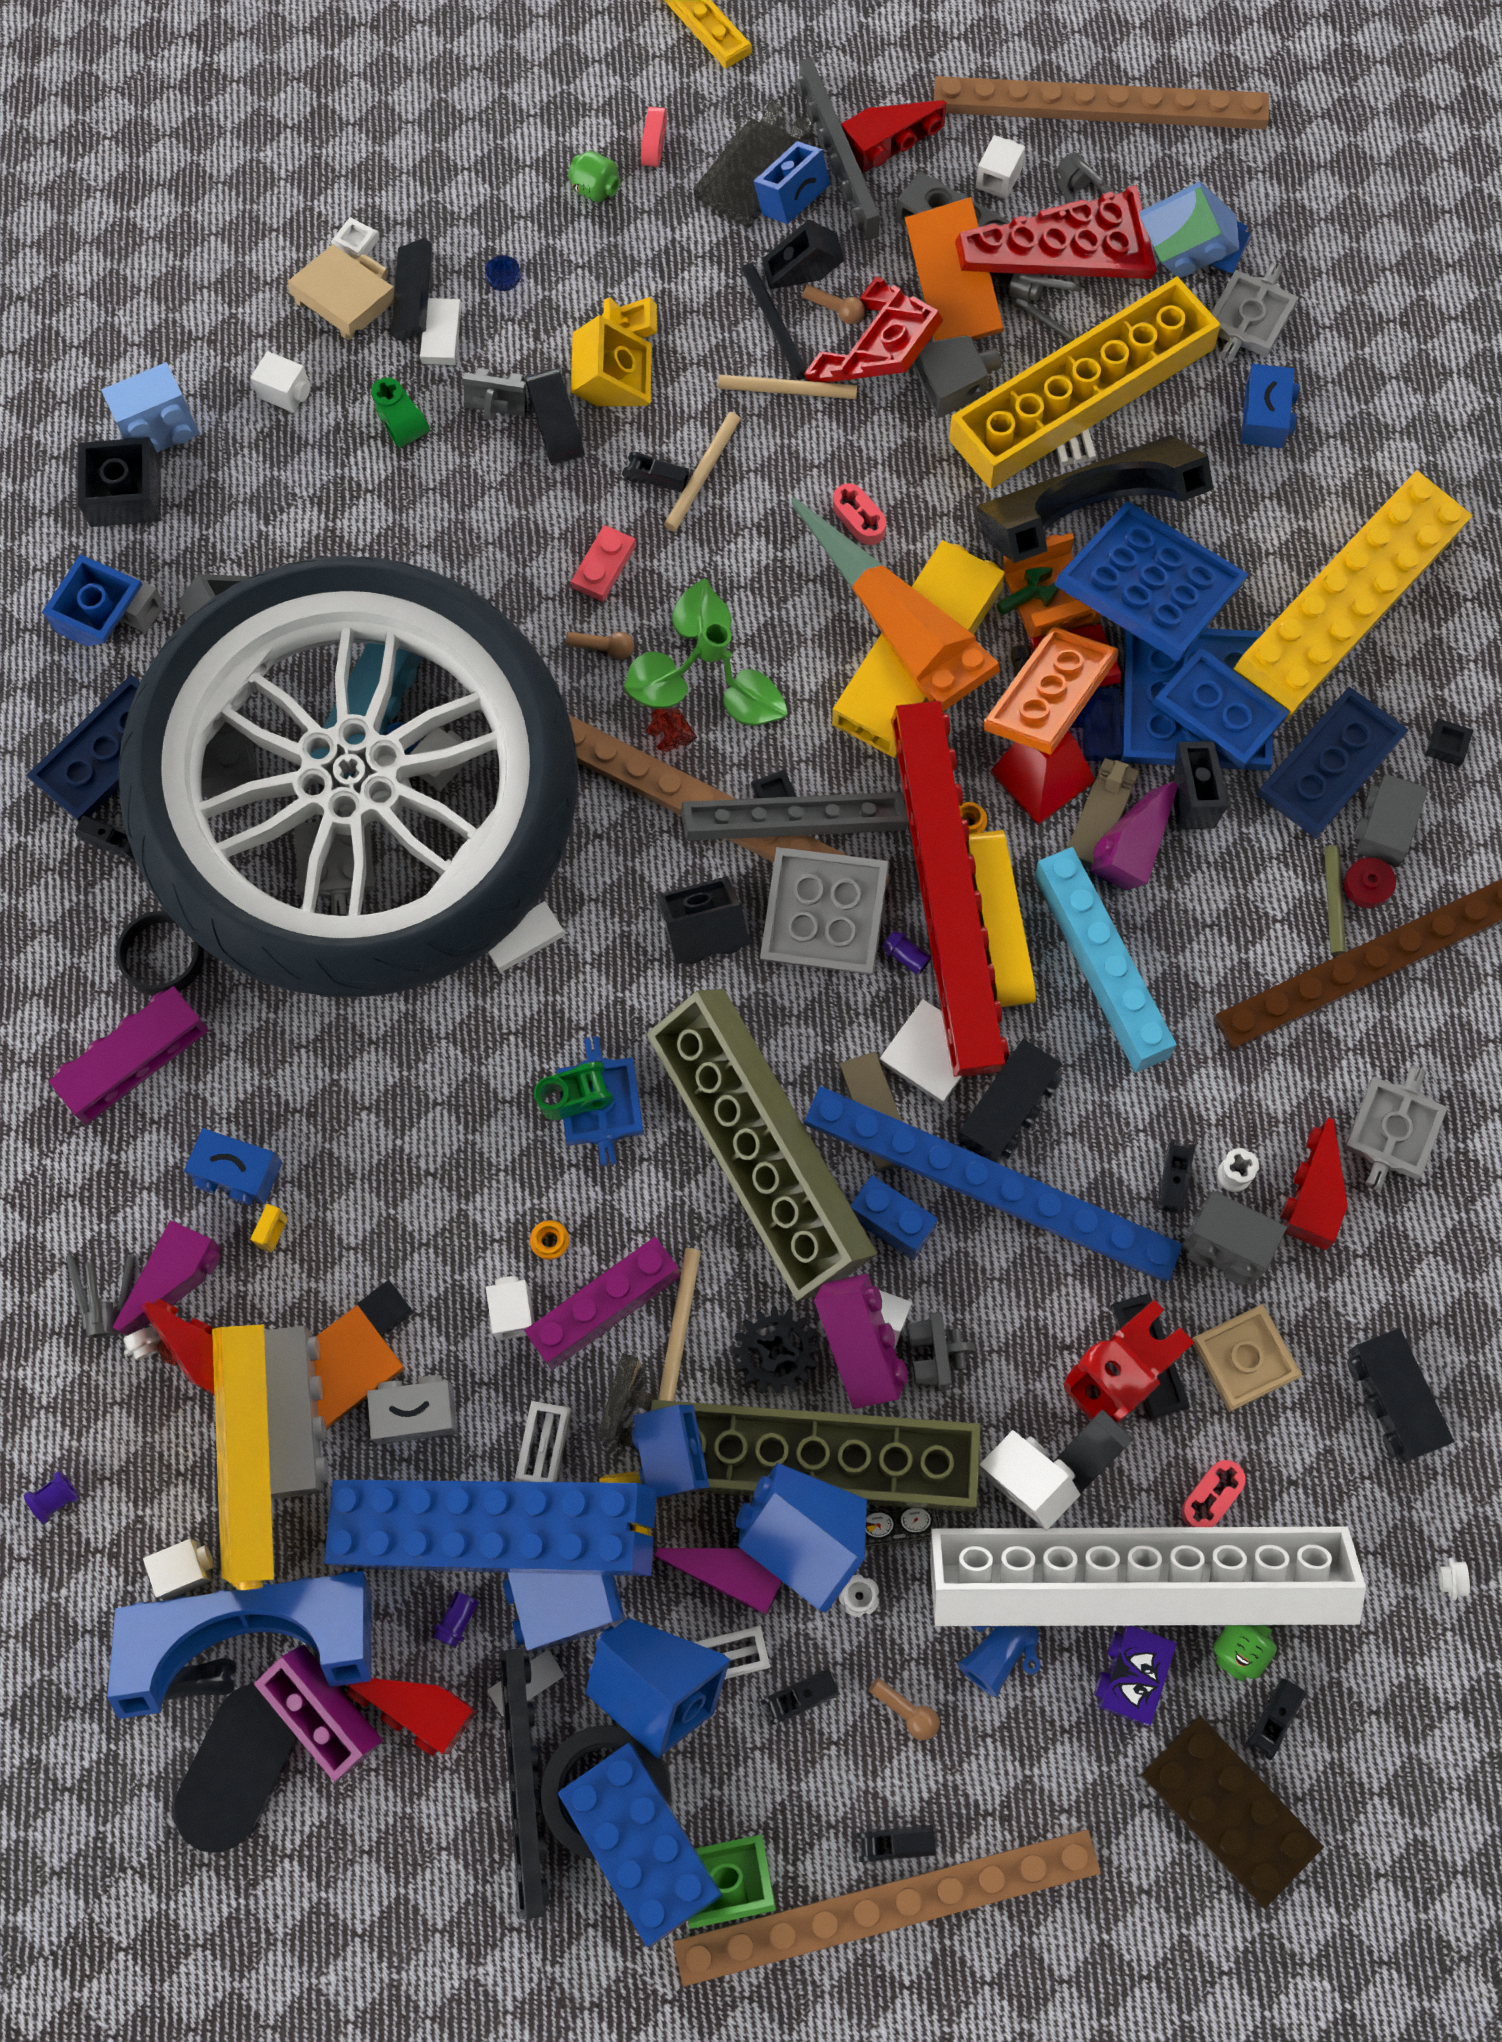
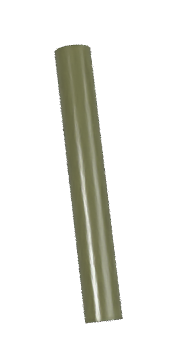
M1332 845L1324 848L1330 954L1332 956H1339L1346 953L1340 847Z

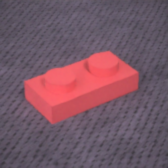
M603 525L571 580L572 589L604 602L634 551L636 539Z

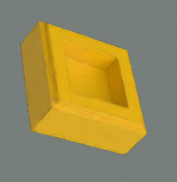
M266 1204L250 1240L258 1248L271 1253L278 1243L288 1217L280 1208Z

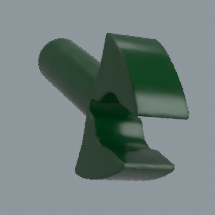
M1047 567L1027 569L1024 575V579L1028 582L1027 586L997 602L998 612L1001 615H1005L1032 599H1040L1045 607L1050 605L1059 588L1055 586V582L1050 586H1038V583L1050 578L1053 569Z

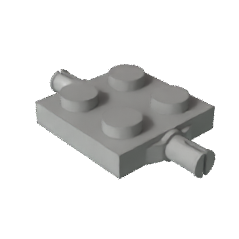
M1271 263L1263 278L1252 277L1235 270L1211 312L1221 324L1218 336L1228 341L1220 353L1222 360L1225 361L1228 355L1227 362H1233L1240 347L1268 357L1299 298L1282 290L1276 284L1283 273L1281 265H1278L1275 270L1277 263Z
M322 820L301 823L294 827L300 898H304L309 857ZM370 822L364 827L367 871L364 892L375 891ZM336 834L320 877L317 897L331 899V913L335 916H339L338 906L340 916H347L346 897L351 896L354 871L351 835Z
M1410 1066L1404 1085L1391 1084L1376 1077L1370 1080L1344 1146V1150L1364 1157L1373 1164L1365 1185L1369 1188L1374 1185V1190H1382L1388 1171H1397L1416 1180L1422 1177L1448 1107L1429 1100L1419 1091L1426 1075L1425 1069L1421 1068L1418 1071L1419 1066Z

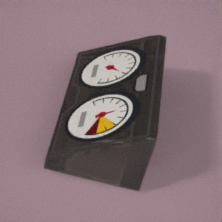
M892 1506L866 1509L865 1552L930 1544L931 1529H940L937 1510Z

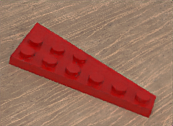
M1137 185L1127 187L1125 192L1114 194L1113 191L1104 193L1099 199L1092 201L1082 199L1041 210L1038 215L1026 218L1025 215L1015 217L1011 223L1000 226L993 223L960 232L955 241L961 271L1152 279L1157 271L1150 238L1140 218V211L1143 208Z

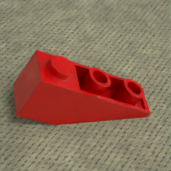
M944 100L870 107L841 123L861 172L865 173L874 167H880L887 159L901 151L909 150L916 142L928 135H934L945 126L947 103Z
M1329 1117L1320 1128L1315 1126L1312 1128L1305 1148L1311 1150L1307 1163L1300 1162L1292 1182L1297 1184L1298 1188L1294 1198L1287 1197L1279 1217L1285 1220L1284 1225L1287 1226L1284 1234L1323 1250H1327L1335 1242L1348 1207L1334 1119Z
M159 1298L156 1299L154 1304L145 1301L141 1306L142 1310L190 1383L215 1396L213 1339L211 1335L214 1328L194 1317L190 1323L175 1316L179 1309Z
M372 1678V1681L348 1684L350 1688L346 1692L350 1698L365 1708L371 1702L381 1709L383 1713L380 1719L396 1731L401 1732L403 1727H406L417 1735L413 1743L433 1757L437 1751L441 1754L449 1755L478 1712L450 1690L439 1685Z

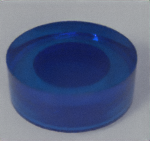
M500 255L492 258L486 265L487 281L493 289L509 291L519 284L521 279L520 268L514 258Z

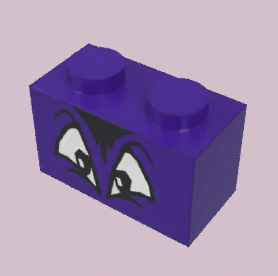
M1132 1625L1124 1626L1121 1633L1114 1631L1107 1651V1655L1113 1657L1109 1672L1102 1671L1100 1673L1094 1691V1696L1100 1698L1097 1708L1140 1725L1151 1726L1177 1643Z

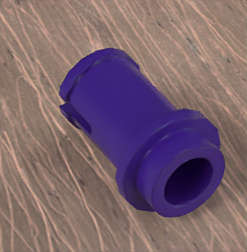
M896 930L893 931L882 946V949L886 951V956L888 958L893 956L914 972L916 976L920 975L931 961L932 956L927 955L906 938L907 934L905 932L900 934Z
M455 1591L454 1597L440 1625L435 1624L434 1626L437 1630L434 1638L454 1648L457 1647L459 1641L464 1642L465 1638L462 1637V1634L479 1602L461 1592Z

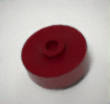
M1372 857L1362 858L1353 863L1346 873L1343 883L1344 891L1347 897L1357 906L1368 909L1377 908L1384 905L1394 893L1396 876L1393 869L1386 862Z

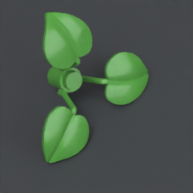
M706 578L687 589L677 601L672 612V624L676 632L683 638H697L698 640L696 648H694L689 658L680 668L676 669L674 661L666 654L655 651L641 654L630 665L623 686L625 693L641 705L656 709L670 708L679 704L686 696L688 685L680 675L684 674L698 657L706 662H716L722 659L726 683L731 686L723 696V703L726 711L734 720L741 724L756 726L781 720L788 713L781 693L772 681L761 672L753 669H742L737 674L735 680L733 679L730 664L732 653L727 650L732 637L730 631L731 615L725 603L714 592Z

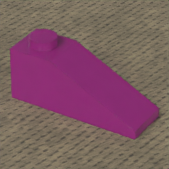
M1170 782L1151 789L1096 844L1093 851L1095 858L1090 871L1125 891L1148 884L1178 784Z
M170 1220L112 1328L125 1336L143 1329L150 1321L141 1308L142 1304L145 1301L154 1304L157 1298L171 1305L177 1303L203 1283L207 1274L211 1275L220 1260L219 1251L221 1247L211 1238Z
M658 1548L655 1554L658 1560L767 1616L783 1584V1581L741 1548Z

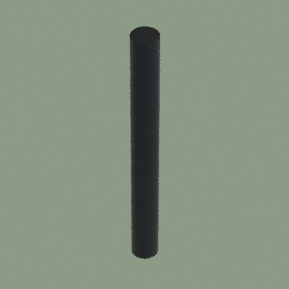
M753 263L745 264L742 267V272L796 379L805 378L804 373L807 368Z

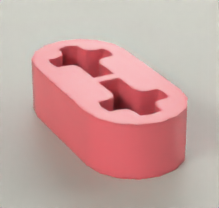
M648 107L641 145L642 166H660L667 125L666 108Z
M851 483L839 486L833 494V511L862 544L875 545L880 543L886 534V518L859 486ZM846 498L848 501L855 499V509L849 503L842 505L843 499ZM864 520L870 526L877 524L876 530L873 531L871 528L864 530Z
M1222 1460L1208 1469L1181 1507L1183 1521L1188 1527H1213L1219 1522L1245 1486L1246 1477L1239 1464L1231 1460ZM1229 1470L1234 1474L1231 1481L1235 1484V1487L1233 1489L1227 1486L1218 1495L1213 1491L1220 1481L1216 1472L1218 1471L1223 1474ZM1207 1497L1211 1498L1213 1502L1207 1509L1208 1515L1211 1516L1210 1520L1203 1518L1200 1521H1196L1193 1518L1195 1510L1191 1507L1192 1503L1200 1505Z

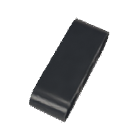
M559 367L525 376L528 393L550 464L554 465L584 457L585 453L581 436Z

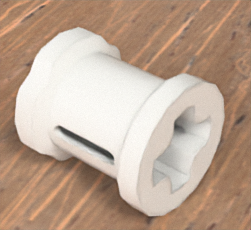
M1243 1148L1230 1151L1226 1159L1218 1167V1182L1227 1191L1240 1192L1246 1189L1259 1170L1258 1159L1253 1153ZM1233 1164L1236 1169H1244L1245 1173L1242 1177L1238 1171H1231L1230 1168Z

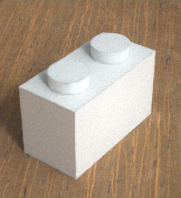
M1012 1430L979 1466L996 1489L1047 1531L1080 1496L1072 1481L1076 1476L1061 1460L1057 1459L1054 1463L1046 1457V1450L1034 1438L1029 1436L1025 1440Z

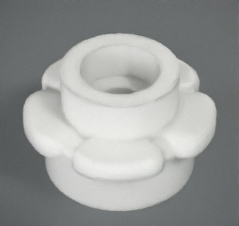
M154 1327L141 1329L123 1339L127 1348L124 1354L127 1356L134 1354L136 1360L147 1358L159 1351L157 1345L163 1340L160 1336H157Z
M1448 1558L1446 1567H1439L1438 1575L1441 1592H1448L1452 1600H1456L1457 1596H1469L1470 1581L1466 1562H1454L1453 1558Z
M853 1575L839 1594V1601L842 1605H845L846 1612L851 1616L861 1617L864 1613L871 1614L879 1604V1599L877 1598L879 1588L872 1579H864L862 1575ZM857 1592L863 1593L862 1600L856 1599L855 1594Z

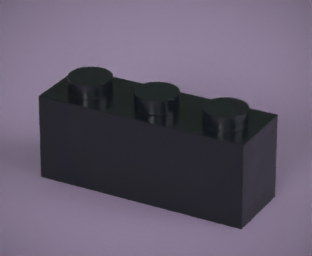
M1023 1038L959 1130L956 1141L975 1154L996 1163L1002 1157L1009 1160L1020 1143L1016 1136L1023 1126L1028 1129L1032 1127L1042 1111L1037 1105L1043 1096L1046 1095L1051 1098L1063 1079L1058 1074L1062 1063Z
M1401 1328L1357 1344L1347 1352L1349 1359H1347L1349 1371L1355 1381H1361L1367 1394L1365 1404L1368 1412L1373 1419L1379 1420L1385 1432L1382 1436L1384 1446L1392 1458H1397L1400 1465L1455 1442Z

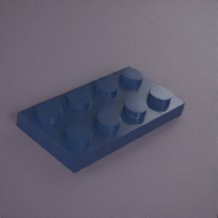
M132 674L26 775L36 787L78 823L82 816H91L119 789L118 771L121 742L128 712L140 684V681Z
M1349 686L1259 788L1257 795L1317 839L1401 742L1409 729Z

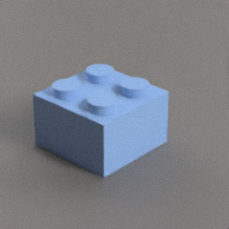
M167 362L101 389L124 439L150 437L158 453L176 444L185 443L192 437L200 434Z

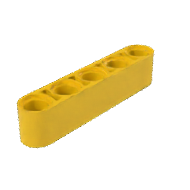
M1004 830L969 834V841H966L968 855L972 854L974 856L976 875L972 877L974 891L979 890L982 898V912L978 913L981 927H986L989 937V947L985 949L987 963H992L995 970V985L992 986L994 1000H999L1001 1008L1035 1003V983Z

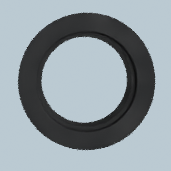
M600 1725L575 1733L556 1749L544 1771L541 1784V1804L546 1822L551 1832L562 1845L584 1858L596 1860L559 1797L558 1792L566 1787L567 1778L572 1768L587 1753L601 1748L620 1749L628 1742L631 1743L668 1805H670V1777L663 1758L659 1757L657 1759L622 1727Z

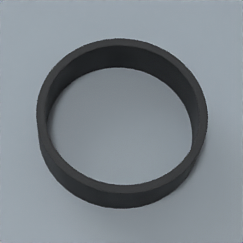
M165 911L149 912L134 919L122 931L116 946V961L122 974L137 990L152 996L160 991L168 990L172 986L178 992L182 991L196 979L204 962V948L194 941L195 949L192 961L178 978L165 984L148 985L140 983L130 976L126 965V956L133 939L142 930L158 923L177 924Z

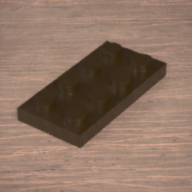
M1197 1715L1139 1774L1144 1782L1263 1909H1266L1324 1848L1320 1841L1201 1715Z

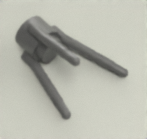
M1070 153L1058 165L1057 172L1061 178L1057 181V185L1063 191L1067 203L1075 201L1070 188H1075L1076 190L1083 189L1090 181L1103 193L1113 191L1105 184L1104 179L1088 166L1079 153Z
M1014 273L1009 286V296L1017 299L1015 307L1026 310L1069 341H1073L1075 336L1031 305L1030 302L1032 300L1036 302L1039 300L1044 286L1076 292L1081 290V286L1073 282L1040 277L1035 274Z
M71 1254L67 1255L66 1261L82 1315L83 1330H86L87 1338H104L120 1334V1332L112 1327L129 1297L135 1262L134 1255L127 1257L117 1309H113V1302H99L96 1276L91 1261L85 1264L90 1304L88 1305L74 1257Z

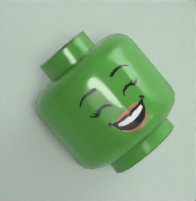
M589 150L582 155L578 154L569 167L568 177L571 180L573 190L594 202L600 203L607 199L608 196L613 197L619 189L621 180L618 177L616 163L595 151Z
M1226 1625L1213 1645V1650L1218 1656L1215 1662L1242 1682L1247 1677L1250 1679L1259 1678L1277 1651L1275 1642L1269 1638L1273 1630L1267 1625Z

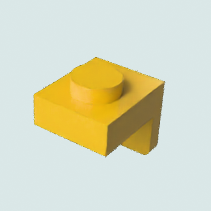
M611 297L604 299V313L602 314L604 318L641 338L657 334V304L651 297L621 307Z

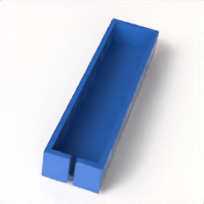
M333 1480L324 1564L347 1569L651 1576L654 1537L630 1531V1523L644 1528H654L657 1490L639 1483Z

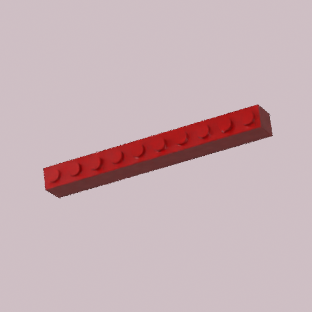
M941 701L896 705L891 718L953 1076L966 1077L997 1073L1005 1065V1060H1008L1009 1049L1006 1038L1001 1037L998 1023L1002 1022V1009L999 1000H994L992 986L995 985V970L992 963H987L985 949L989 947V937L986 927H981L978 914L982 912V898L980 891H974L972 877L976 875L974 856L972 854L968 855L966 841H969V826L967 819H961L959 806L963 804V792L960 783L955 784L953 771L956 770L957 760L954 748H949L947 736L950 735L949 716L947 713H942Z

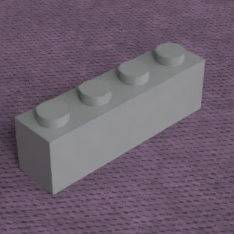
M304 1325L265 1330L271 1497L281 1499L324 1493L323 1482L329 1480V1466L326 1456L321 1457L320 1441L326 1439V1425L324 1417L318 1416L317 1400L323 1399L320 1375L315 1376L314 1360L320 1359L318 1337L312 1336V1332Z

